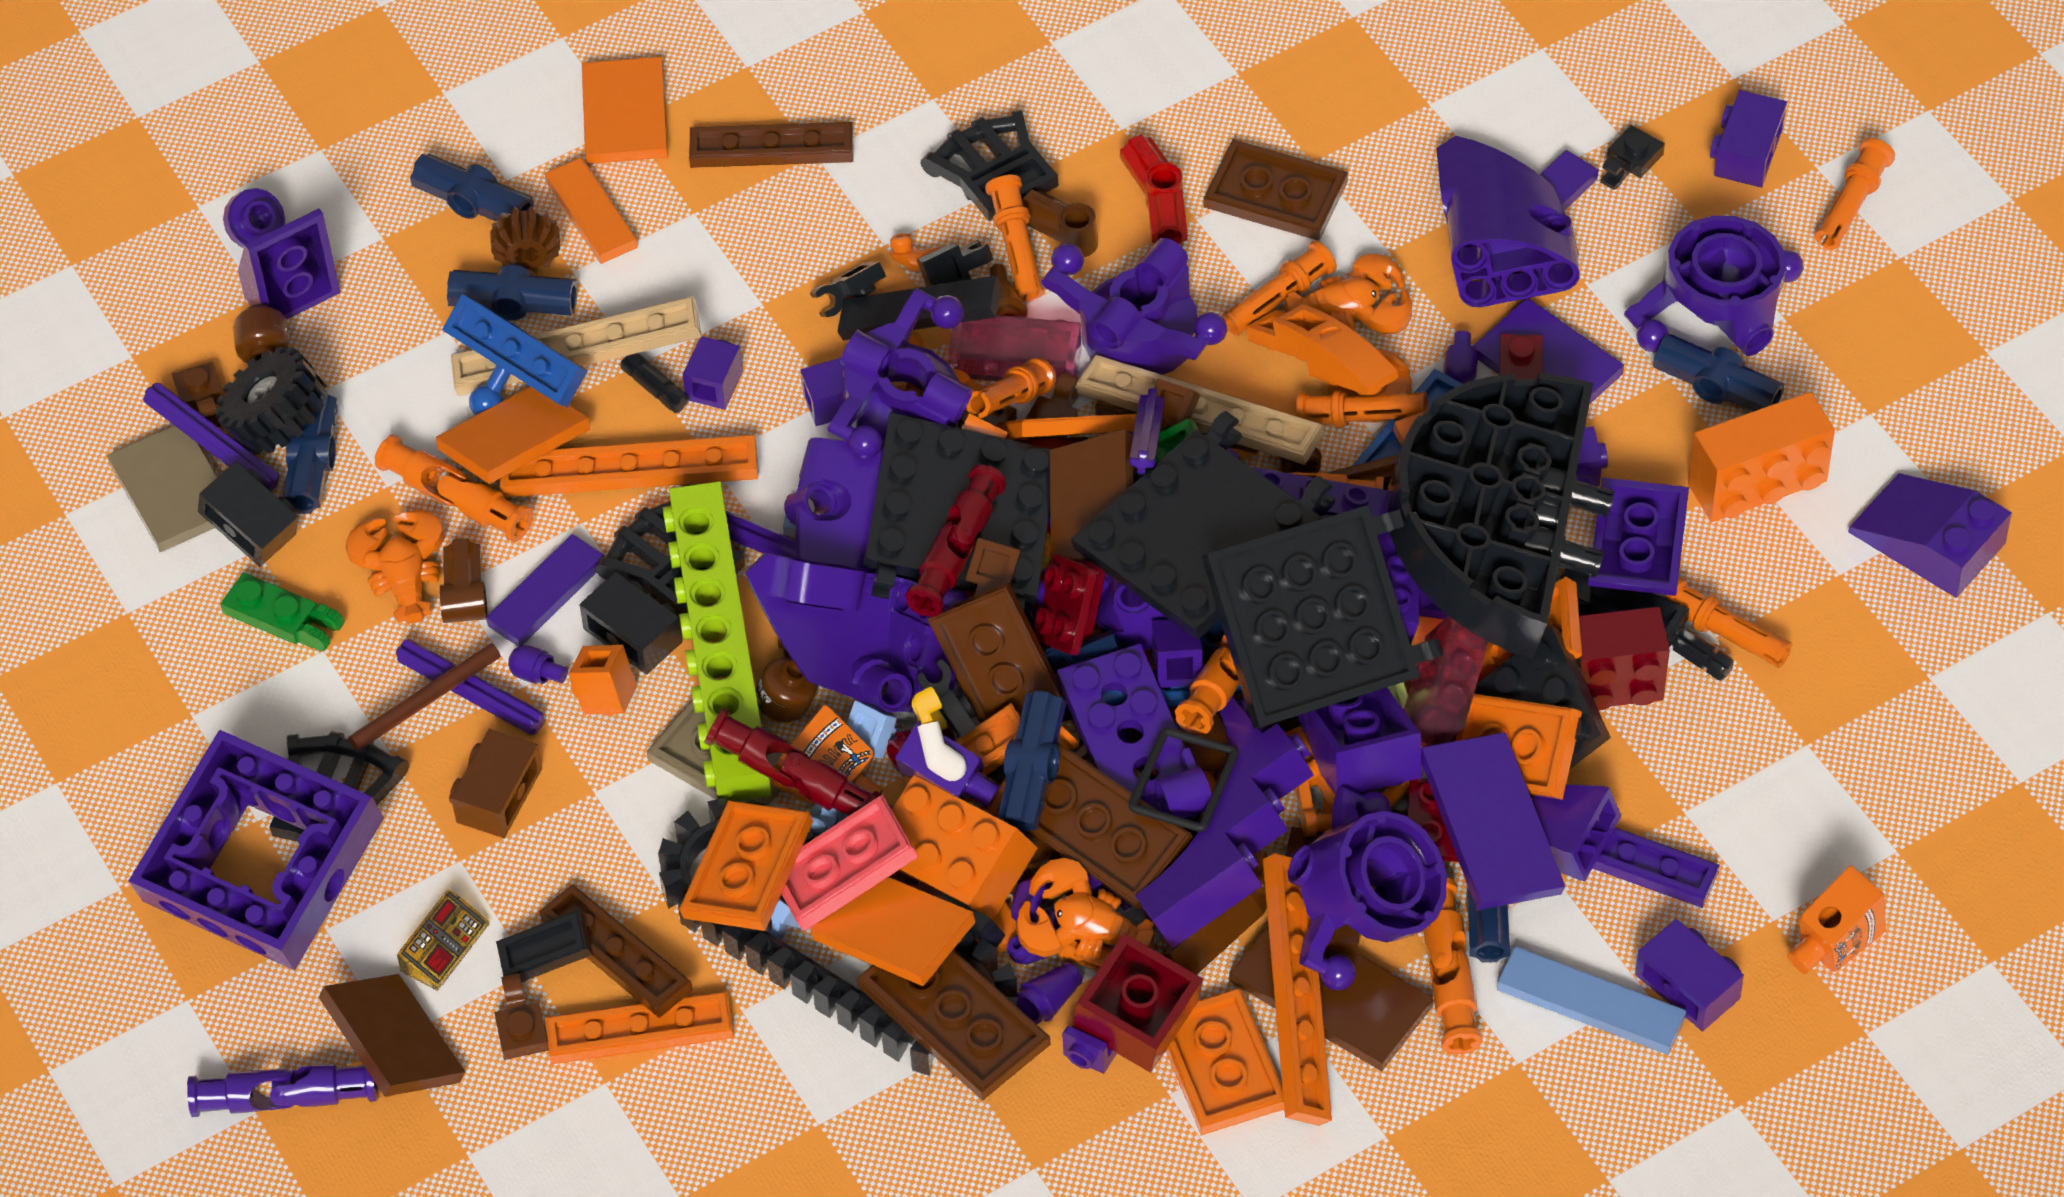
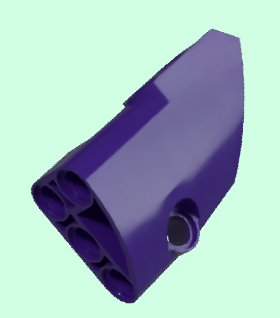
M1454 136L1436 148L1441 198L1445 218L1448 223L1451 261L1459 296L1466 305L1485 307L1562 292L1571 289L1577 284L1580 278L1579 253L1572 221L1565 214L1554 186L1549 181L1512 156L1475 140ZM1468 244H1473V245H1475V246H1472V247H1463V246L1468 245ZM1516 271H1524V272H1522V273H1517V274H1514V273H1513V272H1516ZM1474 279H1482L1481 281L1477 282L1472 281Z
M810 438L808 440L799 474L798 488L787 496L784 503L787 519L796 526V558L846 565L863 569L866 573L875 574V569L863 567V560L881 450L875 457L864 460L857 458L851 453L847 441L827 438ZM809 498L812 500L814 504V512L809 507ZM896 574V577L918 580L916 578Z
M764 553L744 572L775 633L808 682L866 702L890 713L899 711L915 713L911 705L912 699L918 692L923 690L917 682L916 675L922 672L930 683H938L942 674L935 663L941 659L951 669L952 676L949 689L953 692L956 675L927 620L928 616L917 614L906 603L905 594L907 590L915 585L918 580L896 577L894 587L890 589L889 599L871 596L875 574L866 573L863 569L846 565ZM955 588L949 589L943 598L944 608L968 599L966 593ZM888 681V689L881 697V689Z

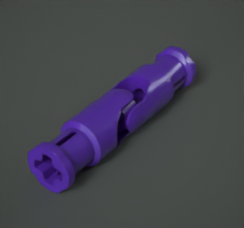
M335 1063L300 1067L297 1070L281 1068L228 1072L224 1078L199 1080L196 1075L188 1076L187 1098L191 1117H199L201 1112L229 1110L231 1114L286 1109L294 1105L301 1107L338 1105L339 1100L368 1098L370 1102L378 1100V1086L364 1065L337 1067ZM272 1081L270 1097L259 1094L255 1087L261 1083Z

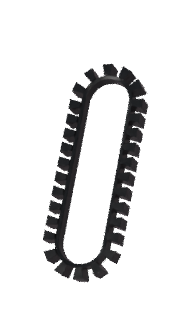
M726 798L707 801L710 823L700 827L690 812L686 811L674 821L677 843L662 839L658 852L661 869L659 877L662 894L668 909L678 904L679 910L692 882L689 875L691 865L698 854L707 848L727 804ZM751 799L747 800V803L765 805ZM809 831L803 845L813 840L815 834ZM679 910L682 925L695 933L701 925L704 939L717 947L723 939L725 952L741 961L746 952L748 967L761 975L764 974L768 967L770 981L784 990L791 981L792 995L806 1004L814 996L815 1009L828 1018H831L836 1010L838 1024L853 1033L859 1024L861 1039L875 1048L882 1038L883 1053L897 1062L902 1058L909 1043L913 1046L910 1048L912 1071L930 1076L934 1056L869 996L766 930L761 931L684 919ZM968 931L954 950L1019 1008L1018 997H1016L1018 994L1017 978L1011 964L1008 963L998 969L997 947L981 938L975 948L974 933Z

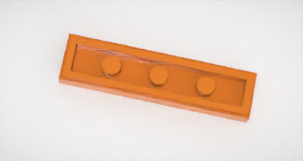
M727 991L685 997L660 1018L642 1004L545 1017L551 1064L734 1038Z

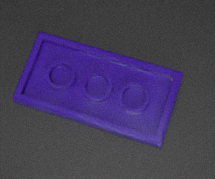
M1506 733L1422 747L1421 763L1477 910L1561 895L1566 886Z

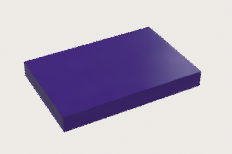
M1526 298L1473 345L1476 349L1478 360L1500 375V334L1543 335V374L1565 376L1592 382L1593 388L1590 404L1624 372V364L1529 298Z

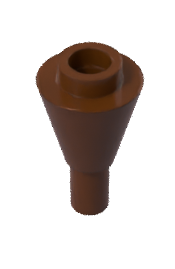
M994 264L989 269L990 276H997L1002 286L996 318H989L987 321L996 329H1013L1021 325L1026 319L1027 307L1008 281L1005 266Z

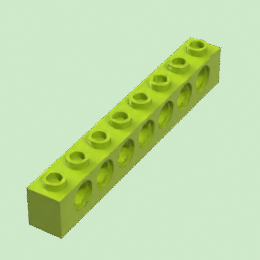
M721 482L669 489L671 506L663 507L666 533L675 532L676 541L668 542L672 568H681L682 577L674 578L677 603H686L688 612L680 614L683 640L692 639L693 649L685 650L689 677L698 675L699 686L691 687L695 713L704 712L705 723L697 724L700 749H709L711 760L703 761L707 788L716 787L717 799L726 798V802L728 800L739 801L771 796L770 779L738 762L737 755L727 753L726 749L715 743L711 746L704 743L712 724L723 708L734 713L730 716L751 728L761 727ZM708 603H713V604H714V605H711V606H704L705 604H708ZM714 639L720 640L718 642H709L710 640ZM717 676H727L726 678H723V679H716V678H715V677H717Z

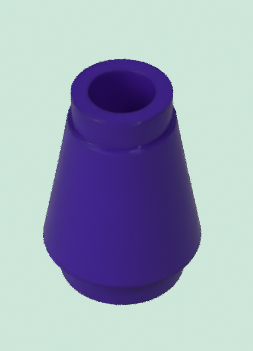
M1065 962L1061 966L1023 983L1020 987V992L1016 995L1018 997L1019 1009L1036 1024L1042 1021H1051L1076 991L1077 987L1082 984L1080 972L1074 965Z

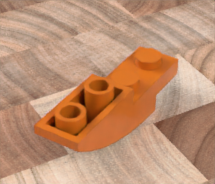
M1305 304L1287 313L1276 309L1246 326L1250 342L1267 347L1269 350L1279 351L1294 356L1299 360L1307 361L1309 376L1326 381L1331 385H1338L1356 391L1360 395H1373L1380 392L1382 387L1398 379V372L1394 366L1367 340L1339 320Z

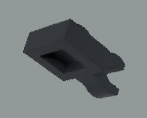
M1630 125L1608 148L1607 159L1602 166L1608 172L1602 177L1600 183L1615 190L1630 173L1642 178L1664 155L1665 143Z
M975 241L966 245L961 250L959 245L955 243L948 244L917 259V263L926 286L970 280L971 277L968 271L985 265L994 260L988 244L981 245L980 241Z
M863 262L830 280L831 283L815 287L810 292L812 298H818L827 294L830 298V305L828 308L820 311L819 314L821 317H832L841 311L846 296L853 295L854 298L866 296L877 289L875 286L876 282L887 276L880 262Z
M940 659L935 663L942 674L938 683H930L922 672L916 675V679L923 690L933 687L942 704V708L939 711L956 737L961 738L976 728L971 719L977 716V714L963 694L956 697L952 690L950 691L951 669L945 661Z

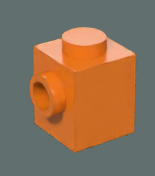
M623 645L582 646L569 672L572 693L575 697H578L584 715L624 714L637 688V683Z

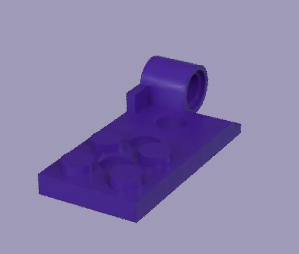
M1141 643L1057 670V680L1093 767L1131 793L1134 792L1139 780L1133 772L1136 768L1146 764L1159 732L1166 727L1177 729ZM1116 690L1122 692L1127 700L1121 705L1112 706L1105 703L1102 696L1108 691ZM1125 728H1135L1141 732L1143 737L1136 743H1125L1118 737V733ZM1167 736L1154 766L1159 775L1154 780L1147 782L1140 799L1158 811L1181 818L1205 812L1212 796L1206 776L1201 767L1196 765L1190 748L1185 749L1182 740Z

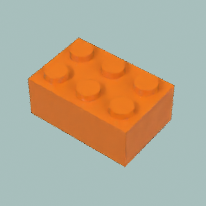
M1808 392L1694 432L1688 485L1710 522L1725 517H1736L1745 510L1762 504L1776 503L1783 497L1801 490L1815 489L1822 483L1827 482L1835 428L1813 393Z
M913 775L892 809L919 856L894 874L914 885L921 881L969 908L983 913L992 920L998 914L1038 849L1016 827Z

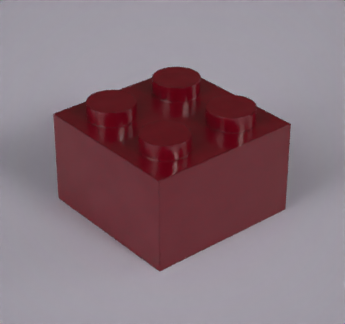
M1660 607L1579 616L1582 656L1575 660L1598 710H1604L1611 706L1628 704L1648 705L1654 701H1663L1670 649Z
M1123 933L1077 1001L1072 1027L1105 1042L1109 1049L1151 1073L1198 1003L1203 978Z

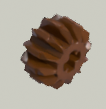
M532 205L526 211H520L514 206L512 214L500 213L499 220L492 224L490 231L491 252L494 255V260L500 261L502 266L518 265L537 273L539 266L551 267L553 258L559 256V227L556 220L549 217L547 210L536 213Z

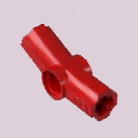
M1140 134L1129 139L1128 143L1120 149V159L1146 196L1152 243L1155 244L1160 238H1168L1178 244L1187 241L1188 231L1181 170L1176 165L1167 161L1151 137H1144Z

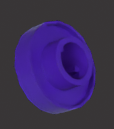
M258 188L243 190L231 197L225 206L223 215L226 233L241 248H244L245 244L284 226L286 220L284 209L279 200L270 192Z

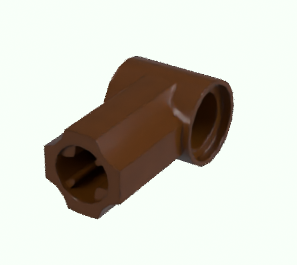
M1032 189L1023 198V206L1028 208L1030 213L1027 226L1061 242V244H1075L1082 250L1084 257L1090 256L1096 251L1098 247L1096 216L1093 208L1083 203L1068 205L1040 190L1034 191Z
M468 538L454 539L451 544L443 547L444 584L440 585L443 623L486 620L488 616L485 583L482 581V552L480 544L473 543Z

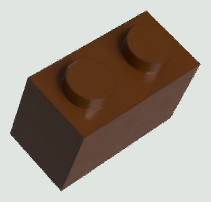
M489 729L482 743H477L473 747L469 757V766L463 777L457 778L453 783L449 801L453 805L456 823L505 839L542 770L538 744Z

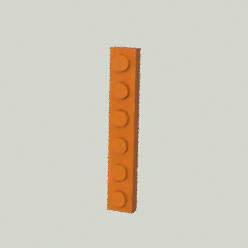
M755 435L555 449L500 478V489L504 494V498L719 481L758 479Z
M1274 853L1263 859L1285 1118L1321 1126L1332 1121L1319 973L1299 963L1303 941L1312 920L1307 913L1300 887L1288 881V868L1292 858Z

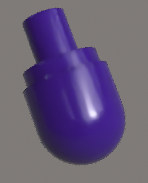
M1461 330L1455 332L1454 344L1450 345L1444 354L1443 373L1465 384L1474 381L1476 378L1478 355L1476 349L1471 346V333Z
M522 645L515 648L508 659V667L511 673L516 678L533 684H545L548 680L562 684L568 675V668L566 666L554 663L552 655L545 650L533 646Z

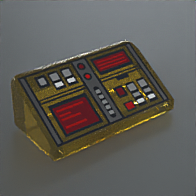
M449 889L446 890L399 950L397 959L400 971L438 991L490 925L489 921L459 895Z

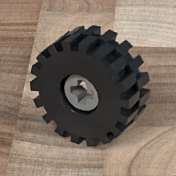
M283 346L276 347L274 354L267 350L262 353L261 359L258 361L255 358L248 361L249 367L244 371L239 369L233 375L236 378L234 382H227L223 388L226 395H221L218 398L217 403L220 406L216 408V415L219 417L218 421L237 442L254 454L260 455L263 450L268 454L274 452L278 444L281 448L290 444L289 438L294 435L296 438L304 433L302 428L306 424L311 426L316 420L313 416L314 413L321 412L324 407V403L321 400L327 398L326 381L299 350L297 351L293 347H288L287 350Z

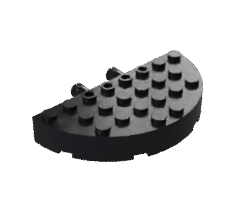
M1503 374L1474 380L1451 389L1435 399L1431 408L1422 416L1419 415L1405 437L1388 485L1386 513L1400 509L1405 527L1389 531L1390 537L1406 571L1436 606L1464 628L1486 641L1503 648L1509 653L1533 659L1548 623L1558 567L1596 578L1603 558V550L1565 540L1566 536L1564 534L1569 508L1583 509L1602 517H1607L1615 491L1577 480L1578 476H1576L1593 383L1552 374H1538L1536 380L1516 379L1514 374Z

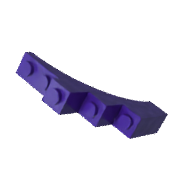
M1232 696L1224 709L1220 710L1225 724L1228 744L1235 746L1239 754L1208 828L1198 832L1176 861L1155 881L1135 895L1172 949L1262 886L1252 871L1259 866L1253 854L1288 831L1278 815L1285 810L1279 799L1314 776L1304 760L1311 754L1299 736L1294 733L1288 737L1278 724L1271 728L1263 726L1253 729L1244 698L1237 702Z

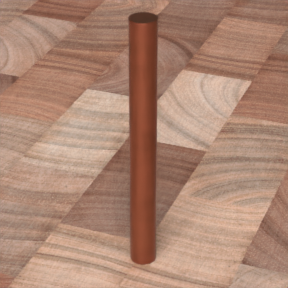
M492 643L485 646L348 736L350 744L356 751L361 750L501 657L500 652Z

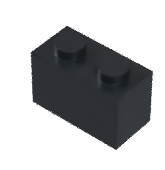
M237 461L199 493L198 513L259 567L296 535L298 516L293 505L284 497L280 496L277 498L266 488L265 482L258 473L252 469H244Z
M614 572L579 604L583 629L604 645H623L629 663L646 675L682 643L678 613L669 604H660L650 597L643 586L637 581H628L617 572Z

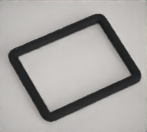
M1163 728L1159 732L1130 798L1129 810L1139 815L1198 832L1206 830L1238 758V749L1229 744L1177 729ZM1167 736L1229 754L1200 823L1138 805Z

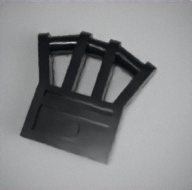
M1022 110L1011 111V116L986 120L980 117L972 121L971 127L963 131L955 129L949 132L947 139L934 153L928 152L920 162L921 167L928 175L932 177L941 176L961 187L967 200H972L988 221L993 220L996 213L992 197L987 195L985 185L994 178L1004 175L1019 176L1023 184L1020 188L1022 202L1031 189L1046 193L1059 186L1058 175L1029 141ZM1014 132L1018 148L1011 151L998 134ZM977 141L985 143L996 156V159L987 163L972 144ZM954 154L960 155L972 171L969 172L949 160Z
M670 501L650 509L642 508L635 514L634 522L628 527L621 526L615 531L614 541L606 557L599 559L595 571L605 580L614 572H617L628 581H637L648 591L653 599L658 598L663 603L669 604L680 615L688 613L686 603L678 604L676 598L674 578L682 577L681 568H672L670 555L668 557L664 556L641 538L646 533H653L666 544L676 541L675 532L666 533L663 507L671 506ZM731 546L735 572L737 573L745 566L744 556ZM627 552H633L650 565L653 570L650 571L622 561Z
M331 731L329 735L300 738L299 734L287 735L289 760L302 766V755L324 753L316 772L326 777L332 778L341 755L354 758L343 784L359 790L369 763L382 770L381 776L364 792L372 796L376 805L404 778L409 768V762L399 755L391 756L374 745V741L361 750L356 751L349 740L345 738L344 733ZM273 817L269 826L272 836L297 841L304 831L276 817Z

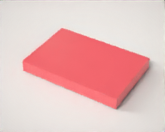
M881 795L802 846L783 889L782 896L803 931L814 926L919 857L884 796Z

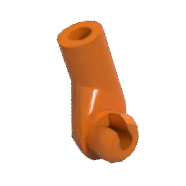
M899 233L890 239L892 249L889 252L894 261L912 271L919 272L920 268L917 259L944 246L920 250L912 245V238L909 234Z

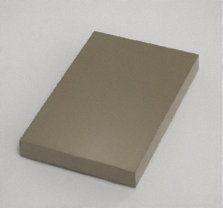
M173 425L107 454L109 465L159 552L215 528L198 513L199 493L211 484L217 476L198 443Z
M692 699L647 750V758L653 764L710 797L717 799L716 787L707 788L703 761L711 760L710 750L700 749L697 724L705 723L704 712L695 713ZM761 726L762 729H764V730H766V731L772 733L773 735L779 737L780 739L784 740L785 742L789 743L790 745L792 744V743H790L789 741L783 739L782 737L776 735L775 733H773V732L769 731L768 729H766V728H764V727ZM772 753L767 756V760L773 768L784 753ZM770 783L771 796L753 798L751 800L768 806L781 789ZM746 799V800H739V801H737V802L747 803V800H748V799Z

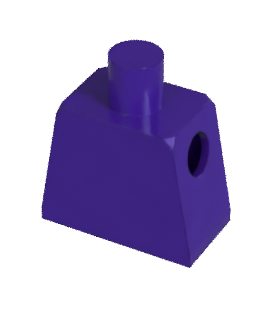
M1566 784L1563 800L1534 796L1532 802L1560 873L1580 881H1586L1622 816L1610 788L1605 786Z

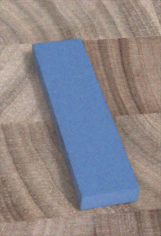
M1516 946L1497 983V990L1667 1055L1670 1054L1686 1019L1687 1011Z

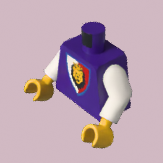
M928 687L918 692L913 697L911 703L917 715V723L895 758L900 773L909 778L915 775L964 801L967 797H970L989 808L996 798L1001 784L982 774L984 766L980 757L942 734V730L948 728V725L939 711L942 708V704L933 687Z

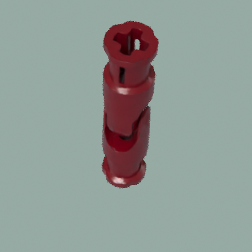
M978 464L970 470L968 474L969 483L965 491L957 495L948 512L944 526L940 529L919 567L920 577L917 583L911 586L905 594L907 605L917 614L935 617L942 612L944 608L943 598L946 592L956 585L975 546L974 539L977 533L985 529L993 513L992 504L996 496L1001 495L1006 488L1005 476L996 468Z
M726 708L720 711L704 741L709 746L715 743L737 755L738 762L786 787L798 789L800 794L809 801L828 811L834 808L849 816L882 795L878 791L870 793L848 781L847 774L828 764L811 760L803 751L761 727L751 728L730 716V711ZM769 754H787L780 772L775 770L767 760Z

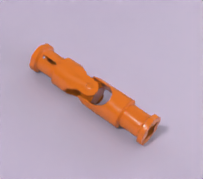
M395 434L389 435L381 442L377 449L375 467L379 470H390L403 477L405 484L446 506L457 507L466 517L484 527L489 525L504 532L505 537L513 543L518 542L528 532L533 521V510L528 506L522 505L519 507L504 499L502 492L487 484L467 482L466 480L469 481L470 478L464 472L424 450L415 451L409 448ZM447 470L451 472L447 476L442 477L438 481V477L441 475L443 471Z
M1225 635L1219 648L1213 652L1191 685V695L1187 700L1182 701L1175 710L1177 723L1188 733L1197 735L1207 734L1214 725V715L1216 712L1224 709L1240 684Z
M1447 878L1446 899L1439 916L1423 930L1425 944L1431 953L1429 966L1436 1014L1442 1019L1444 1029L1441 1046L1449 1054H1467L1477 1050L1483 1043L1481 1032L1476 1029L1474 1013L1477 1011V1002L1469 959L1466 955V936L1463 918L1456 910L1454 898L1458 888L1454 880ZM1442 979H1443V980H1449V982H1447L1446 984H1443Z

